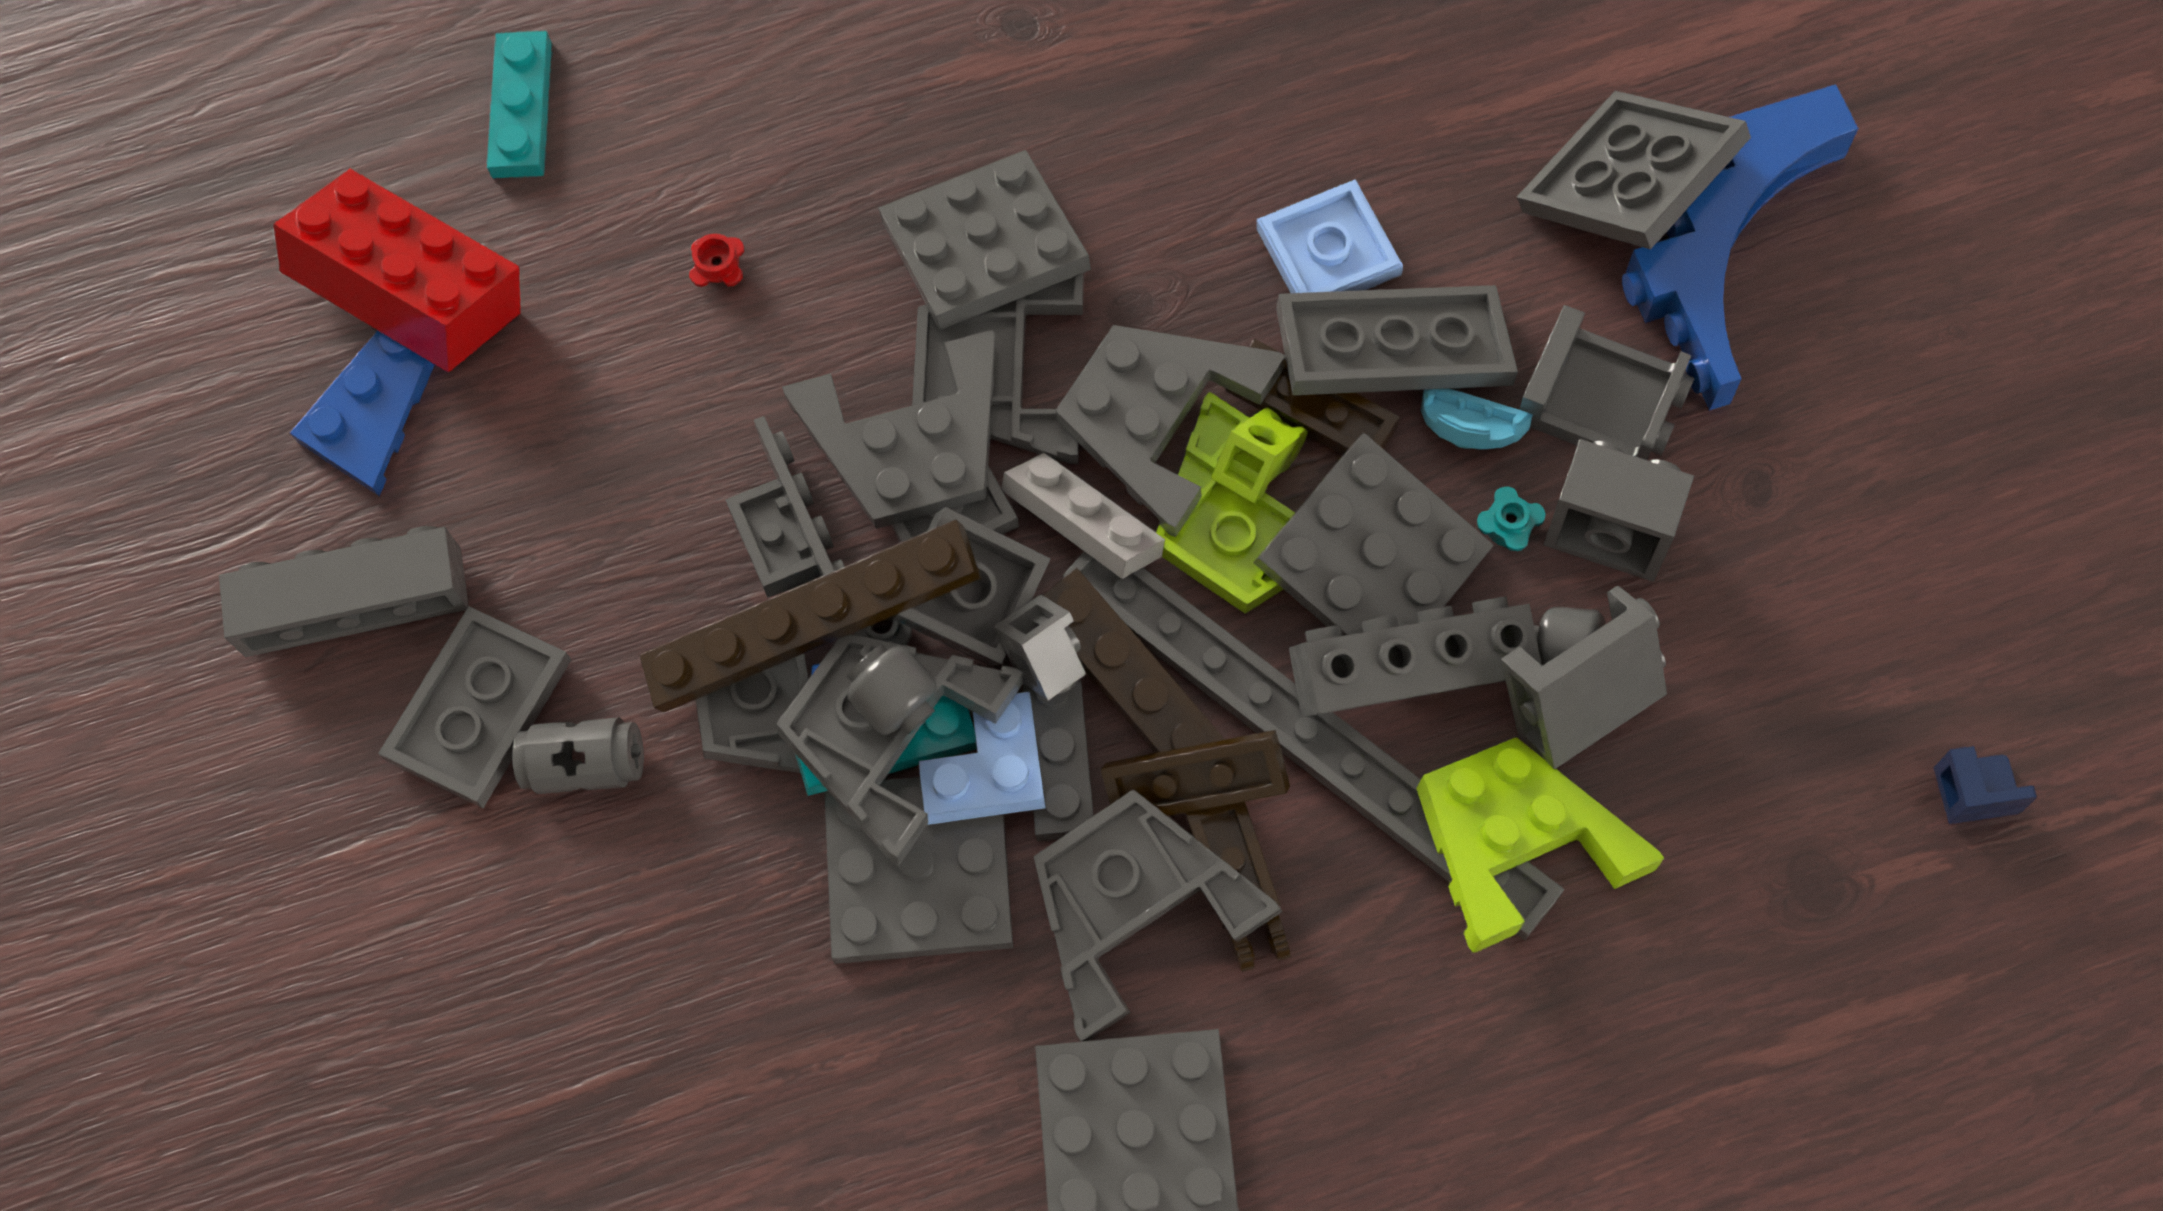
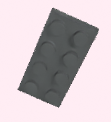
M1496 285L1285 293L1278 295L1276 311L1284 353L1286 355L1292 395L1514 385L1518 370Z

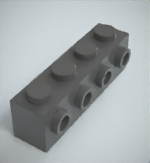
M420 526L409 530L403 536L384 540L364 538L353 542L351 547L328 552L323 550L303 551L297 554L295 559L271 564L267 562H251L242 565L238 571L219 575L224 638L244 657L460 612L468 608L461 548L446 527Z
M1507 596L1473 602L1474 613L1454 616L1452 606L1417 612L1419 623L1398 626L1397 616L1395 615L1361 622L1362 633L1342 636L1340 625L1306 631L1307 642L1289 648L1301 716L1303 718L1503 682L1506 680L1501 659L1518 647L1523 648L1541 664L1530 603L1509 607Z

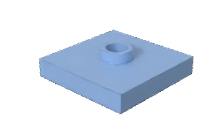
M1356 180L1257 219L1256 229L1290 293L1361 291L1402 275L1403 265Z

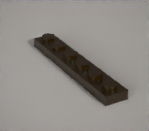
M955 519L640 654L639 657L654 708L665 713L981 579L964 526Z

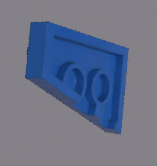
M377 331L293 428L290 434L299 444L380 497L387 480L384 476L392 453H398L405 437L402 431L413 404L419 403L435 364Z

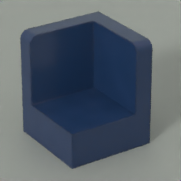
M1974 746L1950 749L1934 766L1935 776L1949 824L2020 814L2037 799L2034 786L2017 788L2011 765L2006 755L1977 758Z

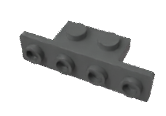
M762 416L753 421L776 479L725 500L765 594L769 598L845 566L841 559L830 562L825 550L834 547L822 516L820 515L812 519L809 516L806 507L814 504L802 473L791 476L787 464L795 461L783 431L772 434L765 417Z

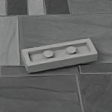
M1042 453L1004 472L1002 491L1120 578L1123 579L1162 557L1165 543L1163 537L1047 454Z

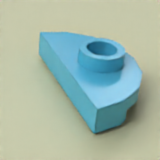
M1450 388L1425 389L1421 404V413L1426 425L1439 437L1465 449L1502 448L1517 442L1530 429L1533 415L1529 412Z

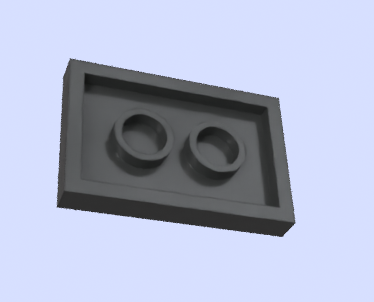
M468 606L378 754L385 761L484 808L512 761L513 742L516 734L519 731H528L530 726L534 724L572 659L567 652Z

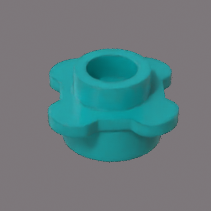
M1506 486L1496 490L1494 503L1489 510L1483 511L1478 515L1477 527L1483 534H1488L1496 544L1506 547L1511 551H1520L1528 545V538L1532 529L1543 524L1546 514L1540 504L1526 502L1518 497L1517 491L1514 488ZM1514 515L1516 521L1510 523L1506 520V516Z

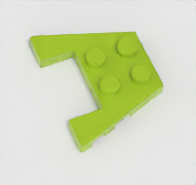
M1209 391L1204 397L1194 432H1192L1185 457L1178 474L1201 486L1202 497L1176 537L1168 534L1160 525L1156 533L1165 539L1162 558L1246 614L1283 590L1282 587L1253 562L1295 512L1267 493H1264L1258 501L1253 503L1211 479L1231 430L1248 420L1249 417Z
M1517 737L1423 775L1416 788L1437 853L1444 854L1452 878L1448 887L1454 905L1461 906L1468 926L1464 935L1468 947L1473 954L1517 934L1525 922L1493 876L1575 840L1582 844L1614 889L1656 871L1664 860L1663 855L1655 847L1560 771L1554 770L1546 760Z

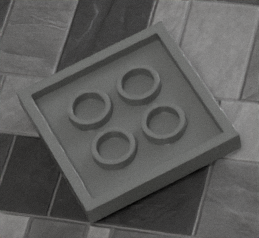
M1614 91L1517 196L1522 212L1525 214L1651 250L1750 140L1751 136L1747 123L1744 120Z
M1026 150L878 207L882 223L939 330L1091 270L1087 251Z
M1363 433L1253 563L1327 627L1340 625L1342 636L1362 633L1361 622L1396 615L1398 626L1419 623L1417 612L1444 607L1494 545L1369 436Z
M920 777L883 780L880 784V787L924 811ZM829 791L824 792L831 958L835 964L1014 948L1004 814L927 825L902 863L897 866L884 855Z
M1219 1029L1035 1046L1048 1211H1238Z

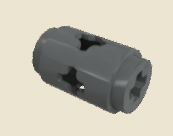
M620 717L593 719L578 724L572 722L533 724L528 731H519L515 736L512 750L514 775L521 789H532L536 794L570 792L578 788L598 790L626 787L629 781L639 780L643 773L644 747L640 729L636 723H624ZM573 749L577 752H584L585 763L572 759Z

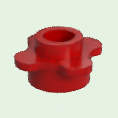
M709 234L697 239L692 244L691 251L694 268L690 270L689 277L694 285L704 287L709 283L723 282L726 286H735L742 280L743 272L739 268V257L744 253L745 248L740 239L736 237L728 238L722 234ZM714 260H722V262L719 265L712 264Z

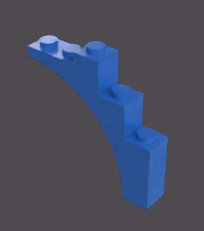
M1836 84L1730 116L1731 118L1746 121L1751 136L1750 140L1666 232L1670 239L1656 243L1651 250L1643 247L1633 250L1626 274L1622 277L1625 296L1630 305L1638 306L1645 323L1664 317L1665 330L1672 345H1679L1682 352L1692 355L1686 368V374L1695 377L1691 388L1696 394H1702L1709 411L1729 405L1741 382L1740 373L1731 353L1724 316V280L1730 250L1741 231L1756 212L1775 194L1815 169L1846 157L1859 128Z

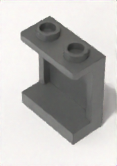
M1564 305L1519 410L1533 414L1530 427L1577 446L1580 439L1591 443L1604 441L1618 446L1626 454L1648 460L1651 452L1662 456L1675 424L1665 421L1666 415L1671 405L1682 409L1695 378L1684 374L1692 355L1681 351L1676 363H1670L1583 330L1581 325L1585 312Z
M1616 586L1607 592L1612 620L1542 666L1521 647H1518L1501 659L1518 736L1539 756L1546 760L1554 770L1667 695L1663 670L1666 666V661L1660 650L1657 629L1660 627L1658 616L1647 601L1642 598L1634 599L1620 586Z

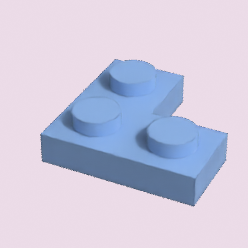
M1030 692L1016 693L996 724L973 712L978 753L919 761L924 811L928 813L927 825L1045 808Z

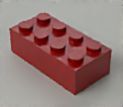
M352 169L344 172L273 224L281 273L448 373L521 314L520 271L518 265Z

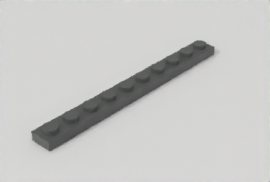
M1084 551L1063 574L1064 578L1074 569L1078 568L1147 649L1254 732L1262 733L1276 730L1281 752L1451 883L1452 878L1444 854L1437 853L1416 790L1421 780L1333 712L1302 718L1294 682L1146 569L1141 568L1122 579ZM1528 861L1493 876L1525 920L1517 933L1524 941H1526L1565 890Z

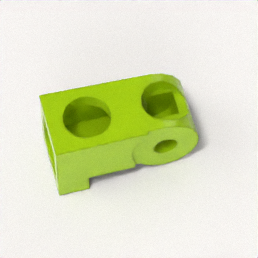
M1270 408L1263 409L1231 430L1211 479L1255 503L1264 495L1268 484L1279 474L1285 472L1294 462L1307 437V429L1292 427L1283 422L1279 415Z

